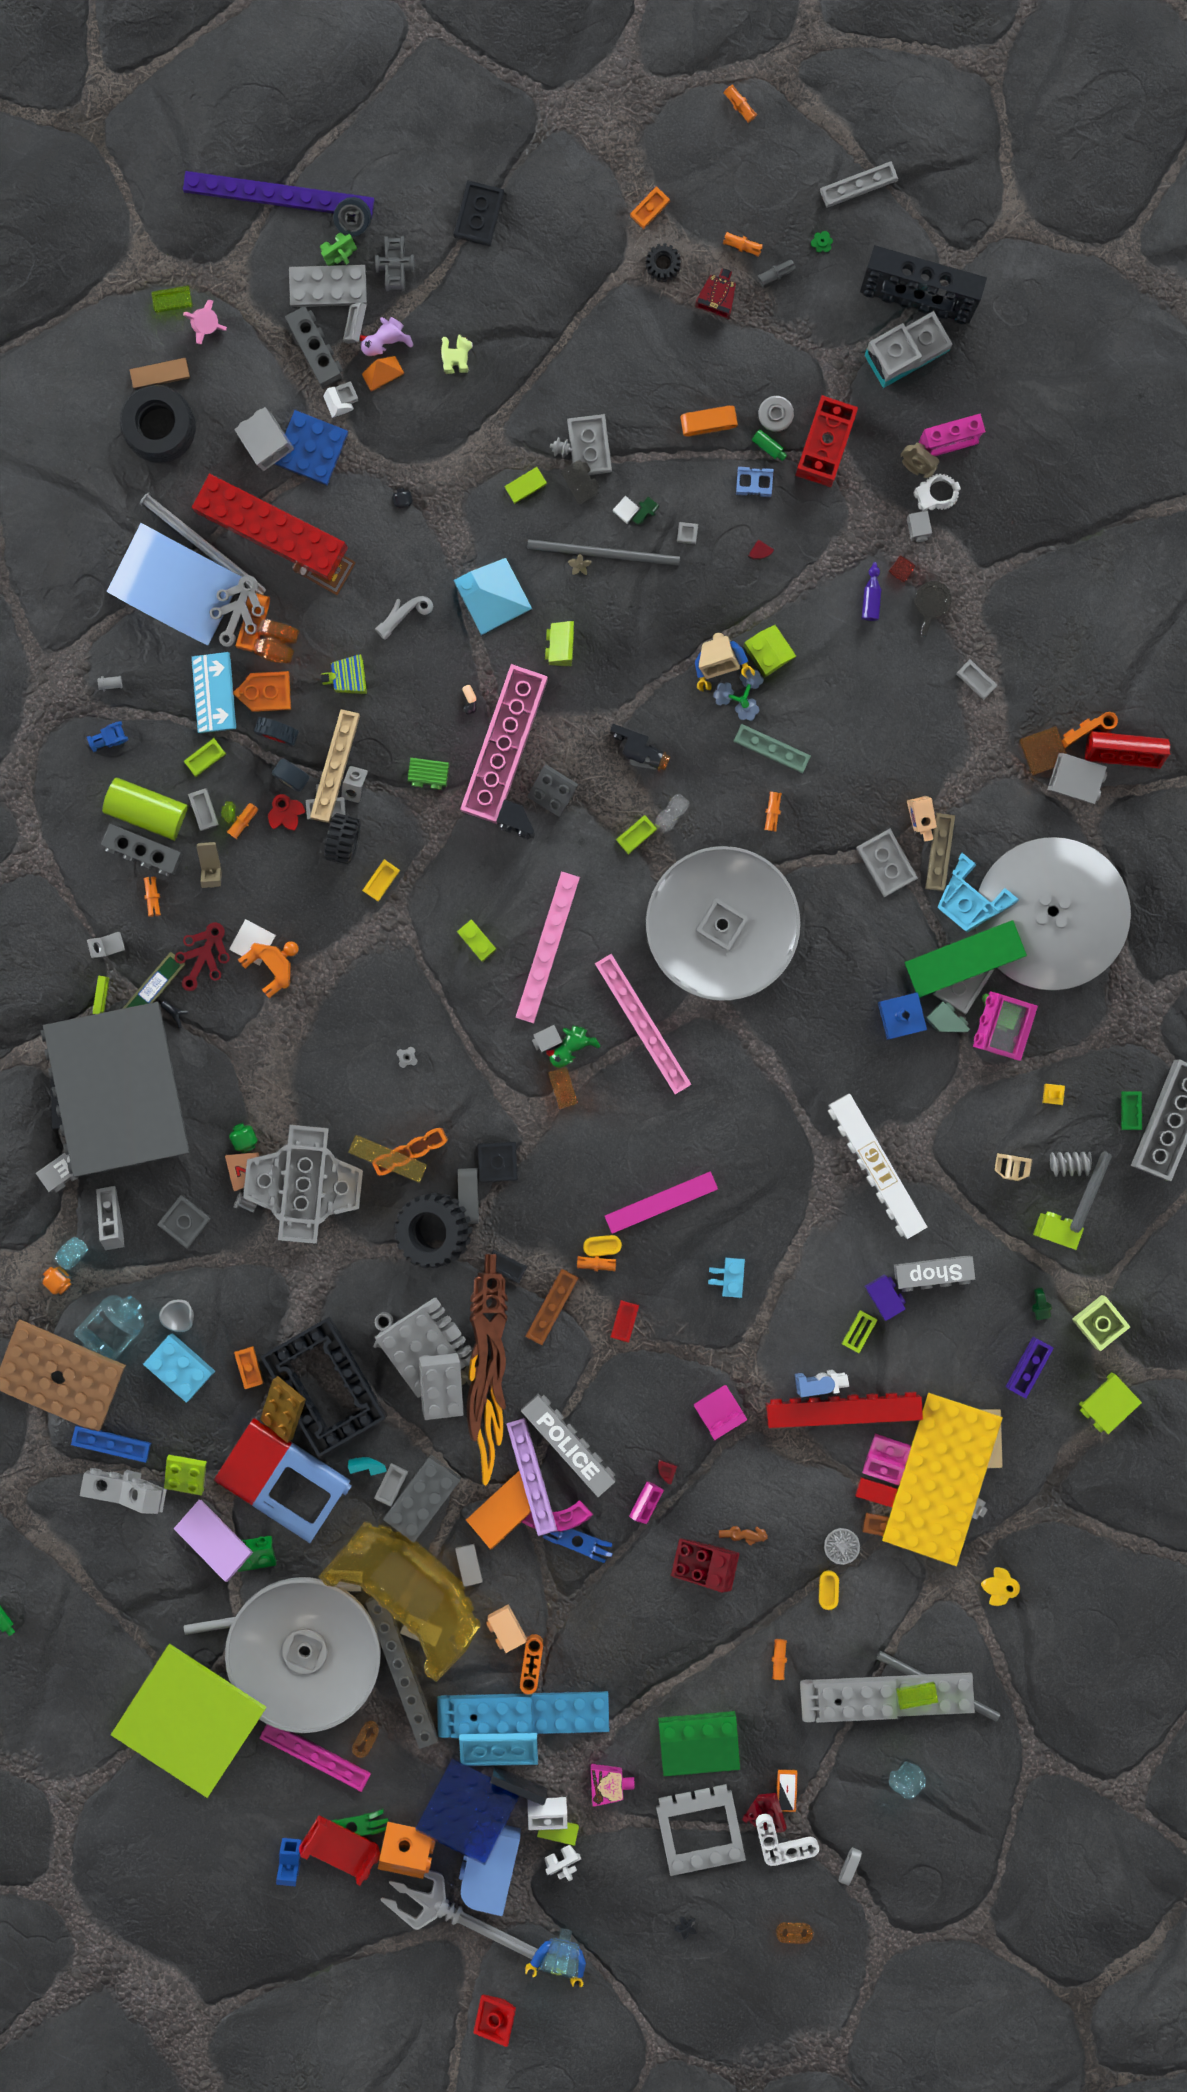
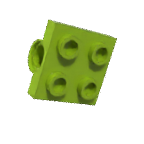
M168 1454L164 1488L202 1496L206 1461Z

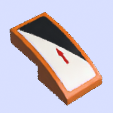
M778 1770L777 1796L782 1812H796L797 1770Z

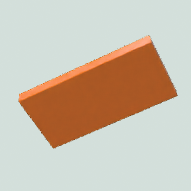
M520 1471L466 1519L490 1549H493L531 1514Z

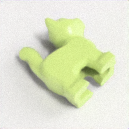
M458 335V349H448L449 340L447 337H443L441 357L444 363V372L446 374H453L455 372L452 367L458 365L459 373H467L469 370L467 366L468 351L473 347L472 342L466 337Z

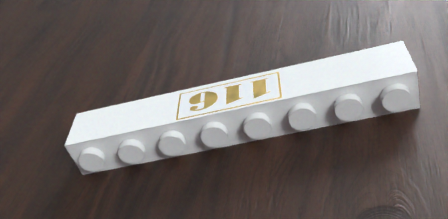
M847 1094L829 1104L830 1109L828 1113L833 1120L837 1119L840 1125L837 1127L843 1137L846 1136L849 1143L847 1145L852 1153L856 1152L859 1157L857 1163L862 1170L866 1169L869 1175L866 1178L872 1187L875 1186L878 1193L876 1195L880 1202H885L888 1207L886 1213L891 1220L895 1219L898 1225L895 1228L899 1235L908 1239L927 1228L852 1096Z

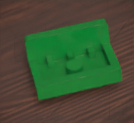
M272 1536L241 1540L253 1553L238 1569V1572L276 1566Z

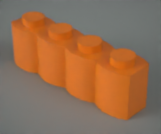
M443 1128L432 1129L424 1136L412 1139L407 1145L396 1147L390 1154L377 1157L372 1164L378 1175L388 1174L396 1167L408 1164L413 1158L424 1156L431 1149L442 1147L447 1143L448 1138Z

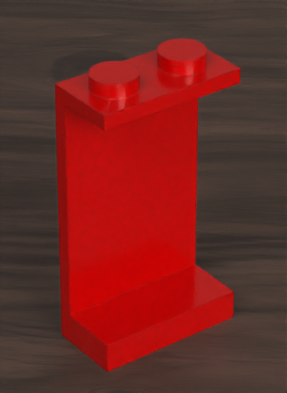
M320 1815L299 1846L300 1857L307 1860L312 1855L354 1876L359 1886L363 1880H367L370 1875V1869L373 1864H377L381 1855L378 1844Z

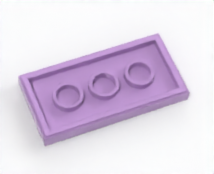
M198 1500L174 1527V1530L225 1582L230 1580L253 1553L202 1500Z

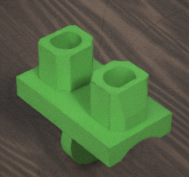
M340 232L336 235L335 239L337 242L333 245H330L329 242L320 245L321 254L327 266H332L335 263L338 264L341 261L347 265L350 263L347 257L352 255V252L357 249L351 235H344Z

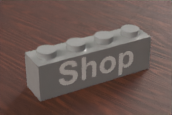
M970 1255L894 1264L896 1287L902 1289V1292L913 1291V1287L921 1286V1289H930L935 1284H940V1287L952 1286L951 1282H959V1285L970 1284V1280H975L973 1256Z

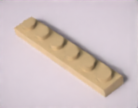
M340 710L310 818L313 820L330 823L360 718L359 713Z

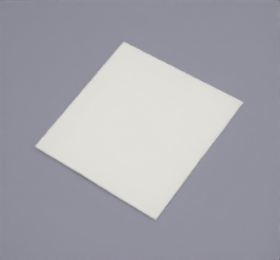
M245 919L229 950L243 956L251 950L250 947L254 943L270 946L276 935ZM258 958L254 963L260 966L262 959Z

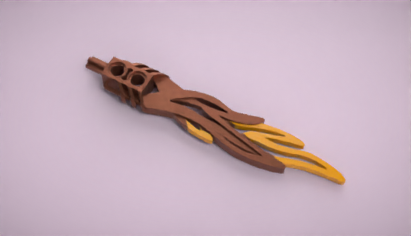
M485 1254L484 1273H478V1277L474 1279V1292L470 1297V1302H473L470 1306V1312H472L470 1322L472 1323L476 1343L469 1365V1380L472 1382L467 1399V1422L470 1438L475 1442L478 1441L480 1448L482 1484L485 1486L490 1480L495 1459V1449L491 1435V1420L496 1445L500 1446L503 1437L502 1409L505 1410L506 1408L501 1386L506 1366V1357L501 1338L507 1321V1315L504 1311H508V1307L505 1304V1301L508 1302V1297L505 1294V1278L502 1277V1274L496 1273V1254ZM491 1278L493 1283L492 1286L488 1288L487 1281ZM488 1298H491L492 1304L487 1307L486 1301ZM482 1313H495V1315L489 1321ZM487 1337H488V1340H489V1343H490V1347H491V1358H492V1360L489 1359L488 1364H487V1355H488ZM488 1388L490 1390V1394L496 1409L498 1425L493 1410V1406L491 1402L486 1398ZM483 1408H484V1429H485L486 1439H487V1442H488V1445H489V1462H488V1464H487L486 1448H485V1444H484V1440H483L482 1433H481V1428H480Z

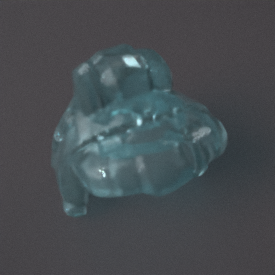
M905 1761L898 1771L890 1773L889 1785L894 1791L901 1794L903 1798L910 1800L924 1789L926 1777L918 1765L909 1764V1762Z

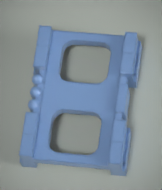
M738 467L736 495H748L749 493V495L760 494L761 497H771L773 469L762 468L760 470L750 469V467ZM740 475L751 476V485L749 487L740 486ZM760 476L770 477L769 488H760L758 486Z

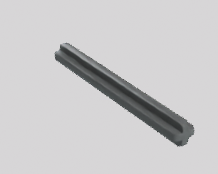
M1106 1151L1101 1153L1071 1223L1070 1229L1075 1233H1079L1084 1225L1112 1158V1155Z

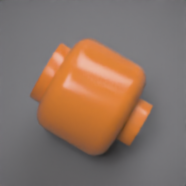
M61 1266L54 1269L50 1267L43 1274L45 1276L43 1285L54 1295L58 1293L62 1295L72 1285L70 1283L71 1276Z

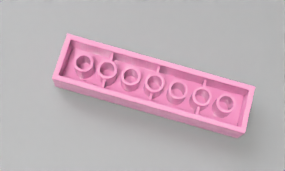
M511 664L460 809L461 812L497 824L499 812L504 799H507L548 682L547 676Z

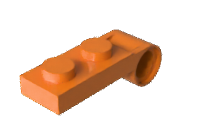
M257 593L260 605L264 607V614L262 616L253 615V605L249 596L246 606L258 630L255 634L246 633V624L243 619L235 645L236 648L254 653L270 604V597ZM257 607L255 609V612L257 614H260L261 608ZM250 625L248 627V630L250 632H253L254 626Z
M1106 712L1092 721L1087 719L1080 724L1081 728L1074 731V729H1071L1063 735L1065 738L1061 743L1066 748L1097 727L1102 732H1111L1116 727L1118 718L1114 713ZM1103 719H1110L1112 726H1106L1103 723Z

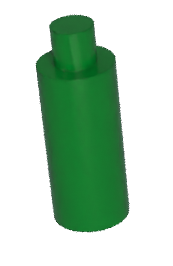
M761 429L752 438L755 444L774 459L778 457L784 461L788 456L783 452L784 448Z
M0 1606V1630L2 1633L5 1631L8 1636H11L15 1633V1630L12 1628L14 1623Z

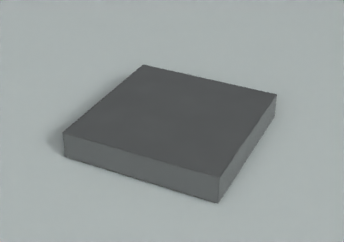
M180 1195L157 1225L188 1249L212 1218L186 1197Z

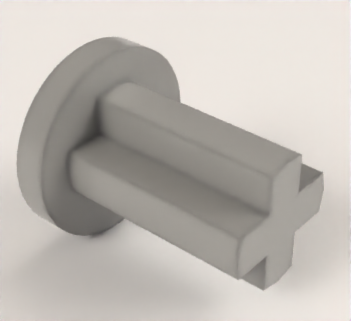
M239 1192L233 1208L239 1206L254 1212L257 1204L244 1199L242 1196L243 1192Z

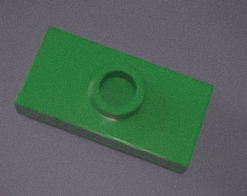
M1142 1091L1121 1092L1122 1130H1142Z

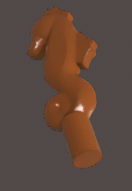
M737 1526L731 1527L730 1530H719V1538H731L733 1541H740L745 1538L749 1545L755 1542H764L768 1539V1535L764 1529H760L758 1526L755 1528L756 1532L749 1529L741 1531Z

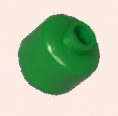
M243 1123L235 1125L233 1131L229 1134V1138L236 1151L246 1153L256 1147L255 1144L258 1139L250 1125L244 1126Z

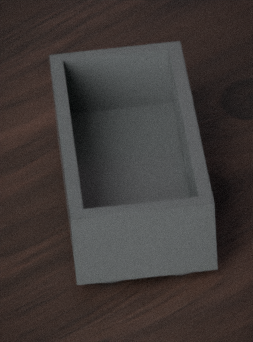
M430 1454L383 1520L412 1542H415L460 1482L461 1476Z

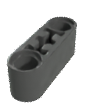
M477 1168L458 1169L459 1207L464 1206L467 1210L464 1213L471 1220L468 1224H479Z

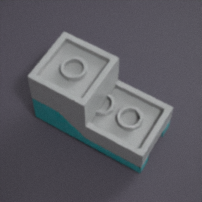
M933 311L906 327L902 323L870 341L864 356L880 384L885 388L949 352L953 344Z

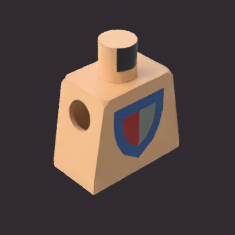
M923 796L907 800L914 831L920 832L922 842L933 840L931 829L937 828L932 798ZM925 817L926 822L922 824L921 821Z

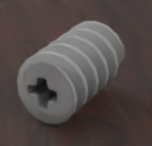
M1053 1152L1050 1154V1168L1054 1172L1055 1177L1058 1176L1059 1171H1061L1063 1177H1065L1067 1171H1069L1070 1176H1073L1074 1171H1077L1078 1176H1081L1082 1171L1088 1176L1091 1171V1152H1088L1087 1156L1085 1152H1081L1079 1156L1077 1152H1073L1072 1156L1069 1152H1066L1064 1157L1061 1152H1058L1056 1157Z

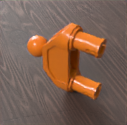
M293 941L287 942L284 945L283 951L278 947L254 943L250 947L251 950L238 959L240 963H243L242 966L245 969L258 958L264 961L275 975V979L262 989L270 999L280 989L289 987L291 963L287 957L295 956L299 948Z

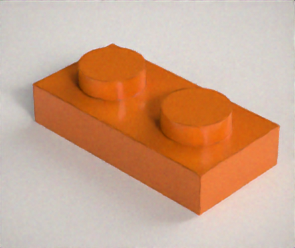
M656 186L630 213V217L644 229L670 203V199Z
M254 1346L235 1351L234 1354L244 1389L264 1384Z

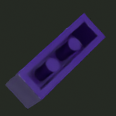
M1032 1337L1006 1388L1026 1399L1054 1348Z

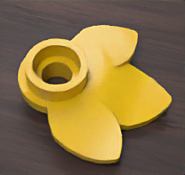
M1000 1567L994 1568V1577L987 1578L981 1583L982 1588L991 1594L989 1604L993 1606L1006 1604L1009 1598L1016 1597L1020 1592L1019 1583L1010 1577L1006 1569ZM1008 1585L1013 1587L1012 1592L1007 1590Z

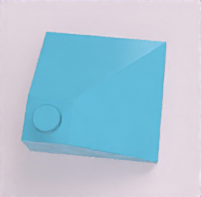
M506 558L473 570L454 580L481 635L532 609Z

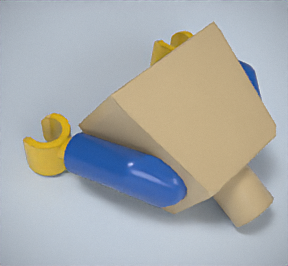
M715 633L713 640L702 645V650L695 660L697 677L700 678L697 688L704 692L703 685L706 684V689L710 691L712 685L706 679L738 670L740 665L743 667L741 673L745 678H747L746 671L749 669L754 676L755 671L748 666L747 662L749 661L743 648L735 641H731L728 636H724L722 633Z

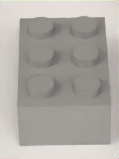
M458 1354L419 1357L422 1412L425 1420L463 1416L461 1367Z

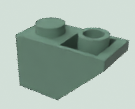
M940 1002L924 1018L937 1032H968L970 1030L967 1027L969 1023L962 1016L958 1017L954 1013V1007L948 1002L946 1004Z

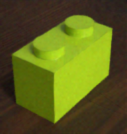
M472 919L457 931L482 962L497 951Z

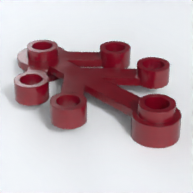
M210 923L206 927V931L184 937L183 943L186 946H192L197 941L207 939L204 946L184 953L178 952L175 955V961L180 964L188 959L199 956L190 975L182 980V987L186 991L196 989L198 985L196 978L205 960L210 969V978L214 981L221 978V972L217 969L211 951L215 942L219 952L218 960L221 963H227L230 959L222 942L225 930L220 923ZM213 928L218 929V935H212L211 931ZM187 937H191L193 939L192 944L186 943L185 940ZM179 954L184 956V960L181 962L177 960ZM222 954L227 955L228 959L226 961L220 959ZM214 971L219 973V977L216 979L212 977V972ZM187 980L193 981L192 987L186 986Z

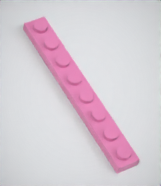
M561 871L516 1014L518 1019L531 1023L535 1022L580 877Z
M612 954L595 963L674 1094L690 1086V1081Z

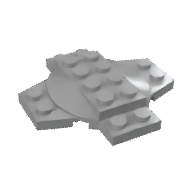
M289 1125L288 1143L276 1153L247 1159L243 1198L272 1211L279 1220L278 1240L317 1244L318 1225L329 1215L359 1209L363 1170L336 1159L331 1151L327 1149L328 1128Z

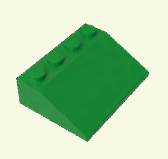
M735 1711L658 1718L663 1776L740 1770Z

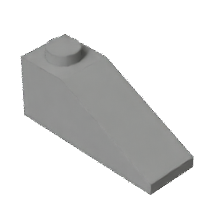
M116 1187L96 1189L99 1240L105 1250L124 1247L123 1226Z

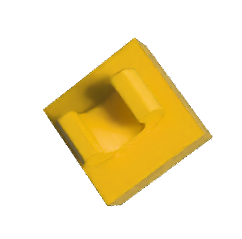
M1044 1084L1043 1103L1063 1105L1065 1086Z

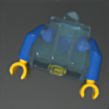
M561 1928L559 1939L551 1938L549 1941H545L535 1952L531 1963L526 1965L525 1974H527L528 1970L532 1969L534 1970L532 1977H535L539 1967V1971L570 1978L572 1987H574L576 1981H579V1987H583L582 1977L586 1961L582 1950L579 1949V1944L570 1942L572 1931Z

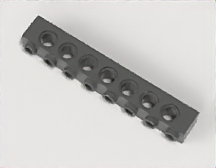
M384 1592L368 1598L366 1601L367 1609L376 1627L381 1647L419 1749L437 1743L439 1739L437 1729L403 1637L400 1634V1629L387 1594Z

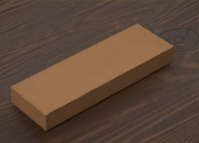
M186 358L129 369L134 390L147 387L148 385H160L190 378Z

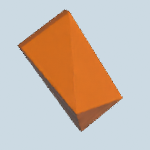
M393 356L377 359L362 373V376L370 391H373L403 375L404 372L396 357Z

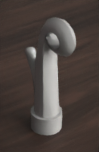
M418 596L399 608L400 599H397L389 616L375 628V631L386 640L392 634L391 632L414 607H416L420 614H429L433 610L432 601L428 597ZM420 603H425L428 607L422 609Z

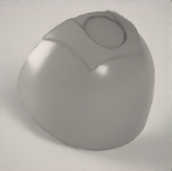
M172 1300L161 1309L159 1319L167 1329L175 1332H185L192 1327L194 1313L187 1301Z

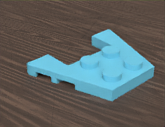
M962 853L937 908L964 931L969 932L1014 905L1019 899L1004 888L993 902H989L964 881L976 864Z

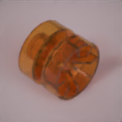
M262 619L260 620L257 633L267 639H255L252 653L271 662L291 663L294 650L284 644H296L300 631L283 623Z

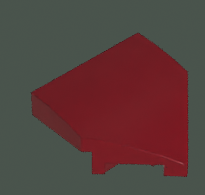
M777 1793L758 1795L742 1818L744 1822H750L757 1828V1817L762 1814H768L773 1818L776 1832H784L787 1829ZM764 1822V1830H768L767 1822Z

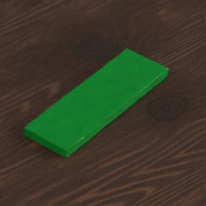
M1011 920L906 961L905 965L916 993L918 992V996L921 998L1027 957L1014 920Z

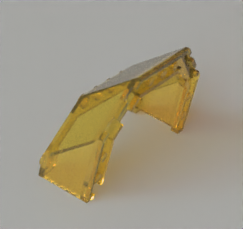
M364 1522L318 1576L326 1586L335 1587L339 1582L361 1586L368 1595H371L378 1601L381 1607L387 1609L397 1621L405 1625L410 1633L415 1634L419 1638L427 1658L424 1664L425 1674L436 1682L466 1652L481 1626L479 1619L474 1618L472 1613L474 1607L470 1598L465 1597L463 1582L417 1541L412 1542L399 1531H392L390 1527L382 1525L373 1527L371 1523Z

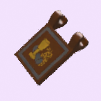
M343 556L331 581L314 574L296 563L293 566V571L338 595L356 562Z

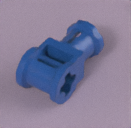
M119 721L100 730V734L92 737L87 736L92 751L96 752L98 748L103 746L112 747L127 742L129 739L123 732L122 722Z

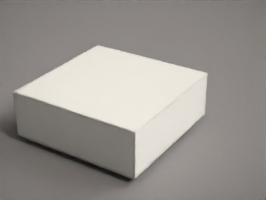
M625 496L613 509V512L628 524L640 508Z

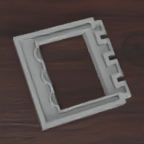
M726 1784L713 1787L714 1794L710 1793L709 1788L694 1791L695 1798H692L691 1792L676 1794V1802H673L672 1795L658 1798L660 1805H657L656 1809L670 1876L746 1860L732 1791L727 1790ZM725 1805L732 1843L676 1855L669 1817Z

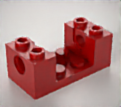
M823 395L821 396L795 476L832 487L858 407ZM830 434L833 437V441L825 443L822 440V436Z

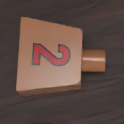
M259 1153L225 1156L234 1191L244 1188L247 1159L259 1157Z

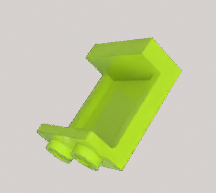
M1112 1372L1106 1377L1108 1380L1089 1398L1079 1403L1082 1407L1081 1413L1087 1419L1091 1417L1095 1421L1093 1425L1100 1433L1104 1431L1107 1434L1114 1430L1142 1403L1118 1376Z

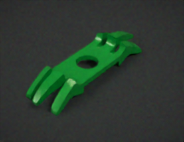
M381 1809L360 1816L331 1821L346 1828L349 1822H354L357 1825V1830L354 1833L362 1836L386 1831L387 1826L371 1828L389 1822V1819L369 1821L383 1814L384 1811Z

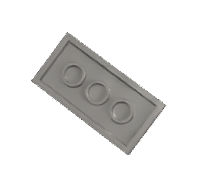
M365 265L289 267L291 307L350 306L360 302L367 305Z

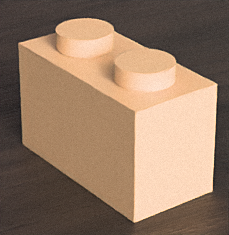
M509 1604L488 1615L487 1626L491 1633L495 1632L497 1639H495L500 1649H504L505 1653L526 1643L527 1637Z

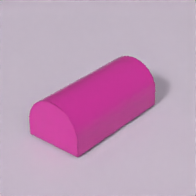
M647 1481L629 1517L637 1522L647 1524L664 1490Z

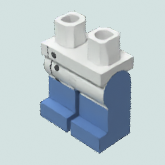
M827 1370V1374L819 1373L814 1377L807 1378L803 1373L794 1374L797 1393L801 1397L830 1392L840 1393L839 1388L849 1387L848 1376L844 1372L836 1373L833 1370Z

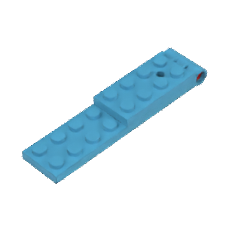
M608 1691L441 1695L437 1697L438 1737L459 1738V1734L609 1732ZM472 1714L477 1715V1718L472 1719L470 1716Z

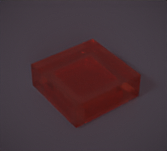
M900 555L889 570V573L905 582L915 568V565Z

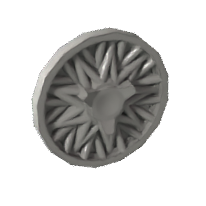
M771 396L760 405L758 411L759 420L767 430L780 432L787 429L792 423L794 409L786 398Z
M839 1528L827 1535L824 1542V1550L832 1562L844 1565L856 1559L860 1551V1543L854 1532L845 1528Z

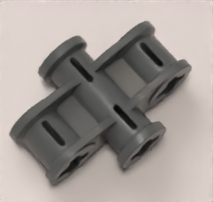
M385 236V257L375 255L376 273L385 271L386 292L390 290H402V292H405V271L415 272L414 255L405 257L404 236L400 238H388V236Z

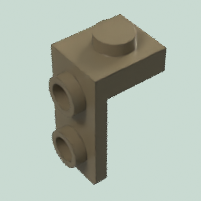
M198 843L197 852L201 865V887L212 888L221 886L222 869L216 843Z

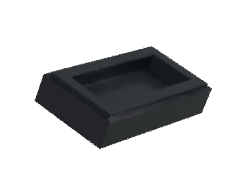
M493 1249L491 1254H496V1273H500L502 1276L519 1284L528 1266Z

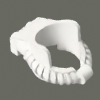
M935 474V476L929 477L926 480L927 482H921L920 486L916 487L913 492L915 498L919 501L918 507L923 512L928 508L930 510L935 508L941 510L949 509L950 506L952 507L957 502L959 497L958 491L961 488L959 483L954 482V479H951L948 475ZM938 481L948 483L953 489L952 498L946 501L935 500L930 494L931 485Z

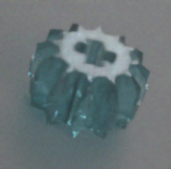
M73 1237L59 1249L55 1260L61 1267L70 1270L84 1258L88 1247L82 1240Z

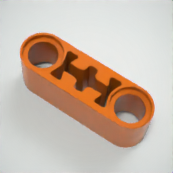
M735 406L689 412L680 416L684 436L728 430L738 426Z
M537 1634L530 1635L526 1640L520 1680V1689L525 1694L534 1693L538 1685L543 1639ZM537 1641L540 1646L537 1649H532L529 1643ZM531 1655L535 1656V1665H533L532 1673L529 1672V1663ZM530 1679L534 1682V1685L526 1687L523 1682Z

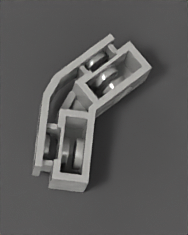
M90 1468V1471L87 1470L83 1475L80 1496L119 1503L140 1513L158 1514V1512H163L167 1489L141 1479V1473L126 1470L124 1475H121L117 1472H104L100 1469ZM101 1480L107 1483V1488L101 1485Z

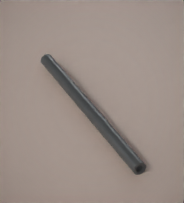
M528 539L527 549L674 566H679L680 556Z

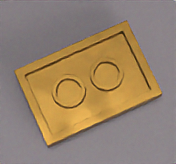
M278 1376L272 1381L260 1420L288 1443L293 1440L306 1399Z

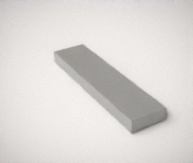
M892 161L822 187L820 192L826 208L897 182L898 177Z

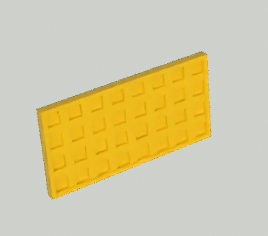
M928 1393L922 1411L923 1420L919 1421L882 1541L957 1566L1003 1417Z

